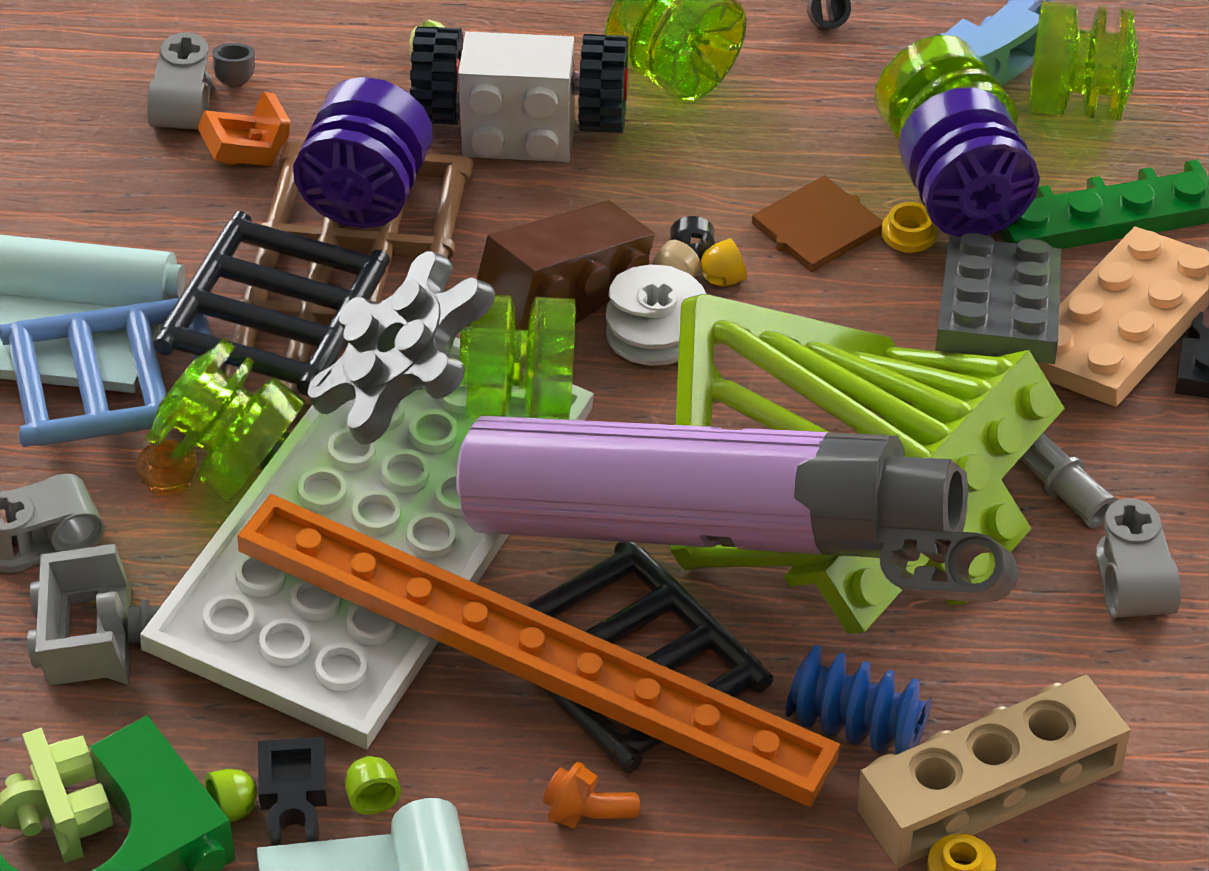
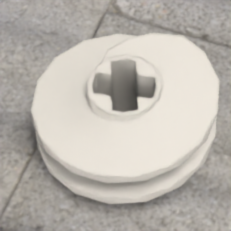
M650 264L632 267L618 274L610 285L608 293L610 301L607 303L606 309L607 342L616 354L633 363L654 366L677 362L679 358L681 303L685 298L706 294L703 286L690 274L671 266Z

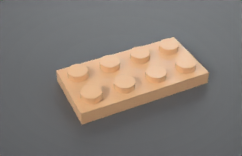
M1134 227L1059 305L1058 346L1055 364L1037 362L1048 382L1117 407L1191 326L1193 319L1209 306V251L1152 231Z

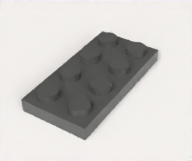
M968 233L961 237L949 236L935 351L998 357L1029 350L1036 362L1055 364L1058 346L1062 248H1052L1048 243L1035 239L1021 240L1017 244L997 242L990 236L979 233Z

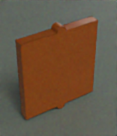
M826 175L752 215V224L776 243L778 251H786L810 272L817 270L882 233L883 223L879 217L860 203L859 196L848 194Z

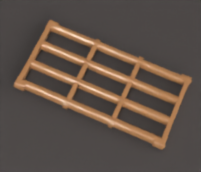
M287 142L283 146L278 164L281 172L267 220L261 225L361 253L371 254L374 250H382L388 254L390 262L392 255L418 257L427 251L444 255L448 259L453 256L455 243L452 237L463 189L470 183L474 165L469 157L448 154L426 155L417 175L444 177L431 235L427 236L398 233L404 206L398 217L384 226L376 227L375 231L343 228L344 225L323 216L321 226L288 224L298 192V188L294 183L293 164L303 143ZM258 247L254 263L276 269L280 253ZM311 262L307 278L328 284L332 268ZM390 262L370 299L371 301L381 302ZM247 285L244 298L240 300L329 326L337 310L300 300L299 304L267 301L269 291ZM236 324L231 341L253 347L258 330ZM289 340L285 357L307 363L311 345ZM226 364L223 366L222 374L228 394H236L241 406L240 413L302 419L312 406L309 397L299 395L296 384L278 380L275 393L241 390L247 370Z

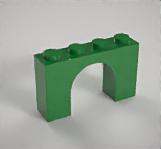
M148 715L89 746L97 784H102L108 801L129 827L128 835L120 849L108 861L92 871H221L225 865L236 860L229 818ZM0 853V871H19L10 865Z

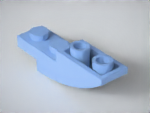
M1009 0L996 14L986 17L980 26L962 19L945 34H939L926 51L915 60H909L903 66L897 80V86L900 89L898 112L906 117L910 116L915 109L929 98L950 89L975 87L989 92L1024 72L1040 59L1043 31L1051 25L1054 0Z

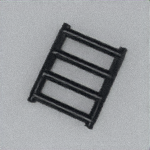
M236 211L230 221L224 226L163 323L159 334L153 342V347L162 355H170L173 350H178L296 384L298 391L302 395L309 397L308 387L310 382L316 375L336 362L347 342L339 322V314L347 302L356 297L371 299L385 273L390 258L382 250H374L368 255L254 223L246 212ZM242 242L355 274L357 277L350 289L347 290L234 258L233 255ZM221 277L337 310L329 326L214 294L211 291ZM200 313L315 346L316 349L308 363L188 328L196 315Z
M618 542L614 549V555L526 604V606L554 618L633 572L652 592L587 629L585 632L614 644L672 610L691 631L645 657L646 659L675 670L711 648L731 670L706 685L732 697L738 696L751 687L757 692H762L774 681L773 675L762 665V662L644 548L635 542ZM544 689L599 748L626 773H630L638 768L643 759L641 754L663 742L636 729H632L623 735L605 715Z

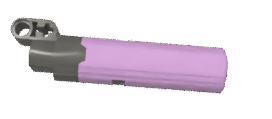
M480 416L471 425L460 447L457 461L456 488L460 498L463 517L467 524L477 533L714 547L720 544L723 547H737L738 549L880 558V567L886 579L913 596L930 599L974 602L999 601L1009 595L1015 587L1019 575L1017 562L1012 553L988 535L963 532L968 500L967 472L951 459L905 457L903 444L897 435L749 428L726 430L721 427ZM920 553L937 563H945L946 573L937 567L919 566L915 568L913 575L906 570L908 561H917ZM982 553H993L995 568L992 575L982 583L973 584L969 579L968 571L971 562Z

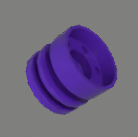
M368 77L343 80L329 90L293 164L294 183L304 200L322 216L341 225L363 229L384 226L399 216L416 180V175L433 141L432 123L423 106L412 95L386 80Z
M975 87L950 89L929 98L912 112L902 127L898 144L902 163L913 185L918 190L919 197L926 208L930 220L943 233L956 237H961L968 233L990 235L1007 228L1024 215L1036 198L1040 181L1036 162L1028 151L1025 141L1019 136L1017 127L1007 108L993 93Z

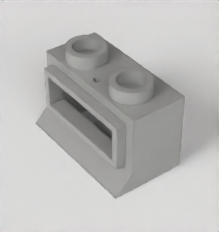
M115 544L41 554L39 581H33L30 585V599L34 616L37 619V628L28 631L27 646L32 666L34 668L42 667L49 686L100 678H108L129 685L130 644L128 641L129 606H131L132 588ZM96 601L97 633L70 637L71 604Z

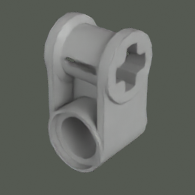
M189 32L177 33L163 41L154 79L151 80L148 90L147 118L150 127L198 130L197 127L204 110L208 111L212 90L211 76L206 71L209 50L206 40L198 34Z
M68 473L58 474L38 483L11 491L0 492V510H5L7 522L4 523V520L0 518V572L16 573L40 564L41 554L94 547L104 535L105 525L83 480L76 475ZM12 540L18 546L19 553L17 555L13 553Z
M1125 498L1115 501L1109 505L1105 513L1104 529L1106 535L1100 539L1095 551V559L1104 585V597L1109 615L1112 618L1176 614L1181 600L1180 577L1175 561L1171 558L1159 514L1150 504L1139 499Z

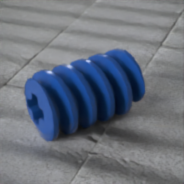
M815 644L801 662L794 676L787 698L785 715L788 718L797 711V721L806 728L812 727L821 718V729L828 736H836L845 726L846 739L853 745L861 744L870 734V747L873 752L879 754L885 753L895 741V755L918 746L927 724L932 701L931 697L926 702L919 700L920 680L913 678L901 693L895 691V671L890 669L886 671L877 684L871 683V663L867 661L862 662L853 676L846 674V654L842 652L838 653L829 667L823 666L822 645Z

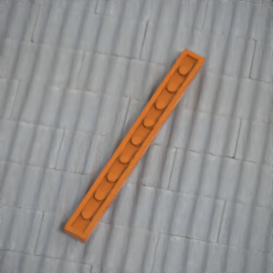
M270 493L237 535L238 551L808 807H811L838 760L840 744L274 494Z

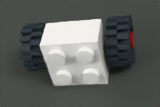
M417 26L415 37H413V52H411L410 95L423 106L432 124L458 125V119L461 118L462 156L570 162L575 124V95H579L578 121L580 131L624 132L626 101L628 100L629 88L628 36L584 34L581 47L580 72L574 71L573 36L465 32L463 43L461 28Z

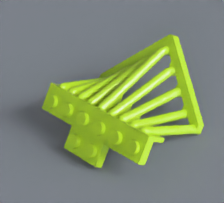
M708 294L695 295L682 301L676 425L711 427L712 404L722 403L772 430L829 432L736 382L723 379L714 365L715 345L725 344L855 430L857 434L897 435L903 444L905 457L951 459L967 472L968 500L963 532L988 535L1009 552H1012L1032 529L1001 479L1065 408L1029 350L993 357L896 347L888 336ZM720 544L714 547L670 545L671 553L685 570L708 567L793 566L784 576L789 587L815 584L847 634L865 632L902 591V589L886 579L880 567V558L738 549L737 547H723ZM920 553L917 561H908L906 570L913 575L915 568L919 566L937 567L946 573L945 563H937ZM982 553L971 562L968 571L969 579L973 584L982 583L992 575L995 568L993 553ZM946 600L949 606L966 604L968 602L960 600Z

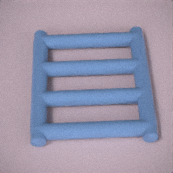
M179 298L22 320L0 325V340L3 346H10L25 425L20 426L19 442L23 447L43 446L220 419L225 416L238 415L241 406L236 394H228L220 363L195 355L193 357L204 397L173 402L168 401L157 353L153 347L154 341L150 325L163 324ZM198 313L188 329L212 336L207 315ZM126 329L145 406L109 411L92 334ZM68 337L85 415L49 420L33 342Z

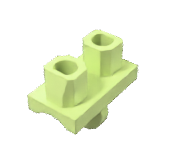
M42 727L23 733L24 743L32 762L30 769L34 780H26L24 775L20 773L12 774L5 780L7 788L0 792V824L8 829H22L23 834L26 836H34L41 832L43 828L41 821L48 817L64 863L82 858L84 855L80 838L114 825L110 805L101 783L66 794L64 787L96 777L84 737L82 735L48 745Z

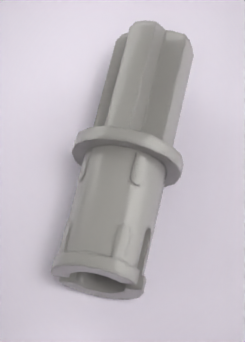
M1042 433L1019 460L1045 483L1044 490L1050 497L1055 498L1059 496L1084 520L1088 527L1096 528L1104 524L1105 513L1109 505L1117 501V498L1108 493L1084 471L1085 464L1079 457H1069Z

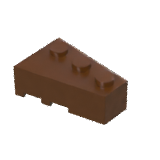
M607 200L487 235L477 279L490 284L494 288L495 300L487 313L480 319L468 324L464 328V332L487 350L518 362L606 305L610 301L608 296L609 287L618 274L632 267L649 265V255L656 233L612 201Z

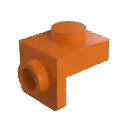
M263 92L252 116L204 110L197 129L215 161H221L228 165L244 163L273 167L281 146L289 138L290 120L276 95Z

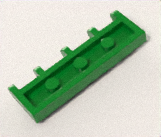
M1196 159L1185 162L1183 173L1158 177L1152 167L1143 168L1138 171L1137 181L1108 186L1105 185L1101 176L1091 177L1087 179V189L1054 195L1049 185L1038 186L1036 198L1024 215L1007 228L1000 230V233L1006 243L1017 244L1021 240L1035 239L1048 243L1052 248L1066 249L1123 239L1134 227L1157 233L1208 224L1209 176L1200 161Z

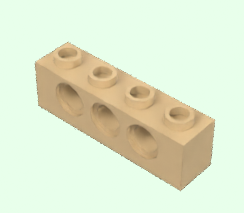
M1087 674L1064 684L1054 683L1042 689L1034 697L1010 707L1001 706L994 708L981 719L954 731H940L923 744L897 755L887 754L877 758L868 767L860 771L857 811L895 866L899 868L929 855L934 843L944 836L951 834L975 835L1121 771L1124 765L1131 729Z

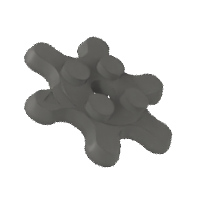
M432 251L422 253L412 262L404 283L392 296L381 303H376L362 297L353 298L344 305L339 314V322L344 331L343 336L349 342L346 351L336 363L313 378L308 387V395L314 408L321 414H329L337 410L344 403L355 399L347 418V425L353 438L359 444L367 445L379 439L389 427L397 405L403 398L414 391L425 390L432 398H444L451 394L463 380L465 365L461 360L451 355V347L455 337L464 327L480 319L491 308L495 300V290L484 281L467 278L444 292L445 285L453 269L452 262L444 255Z

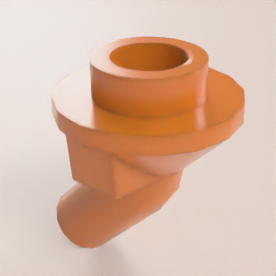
M577 761L569 771L560 767L555 772L544 793L543 803L550 806L548 821L575 829L584 816L593 819H635L640 812V799L636 792H594L598 776L588 770L585 764Z

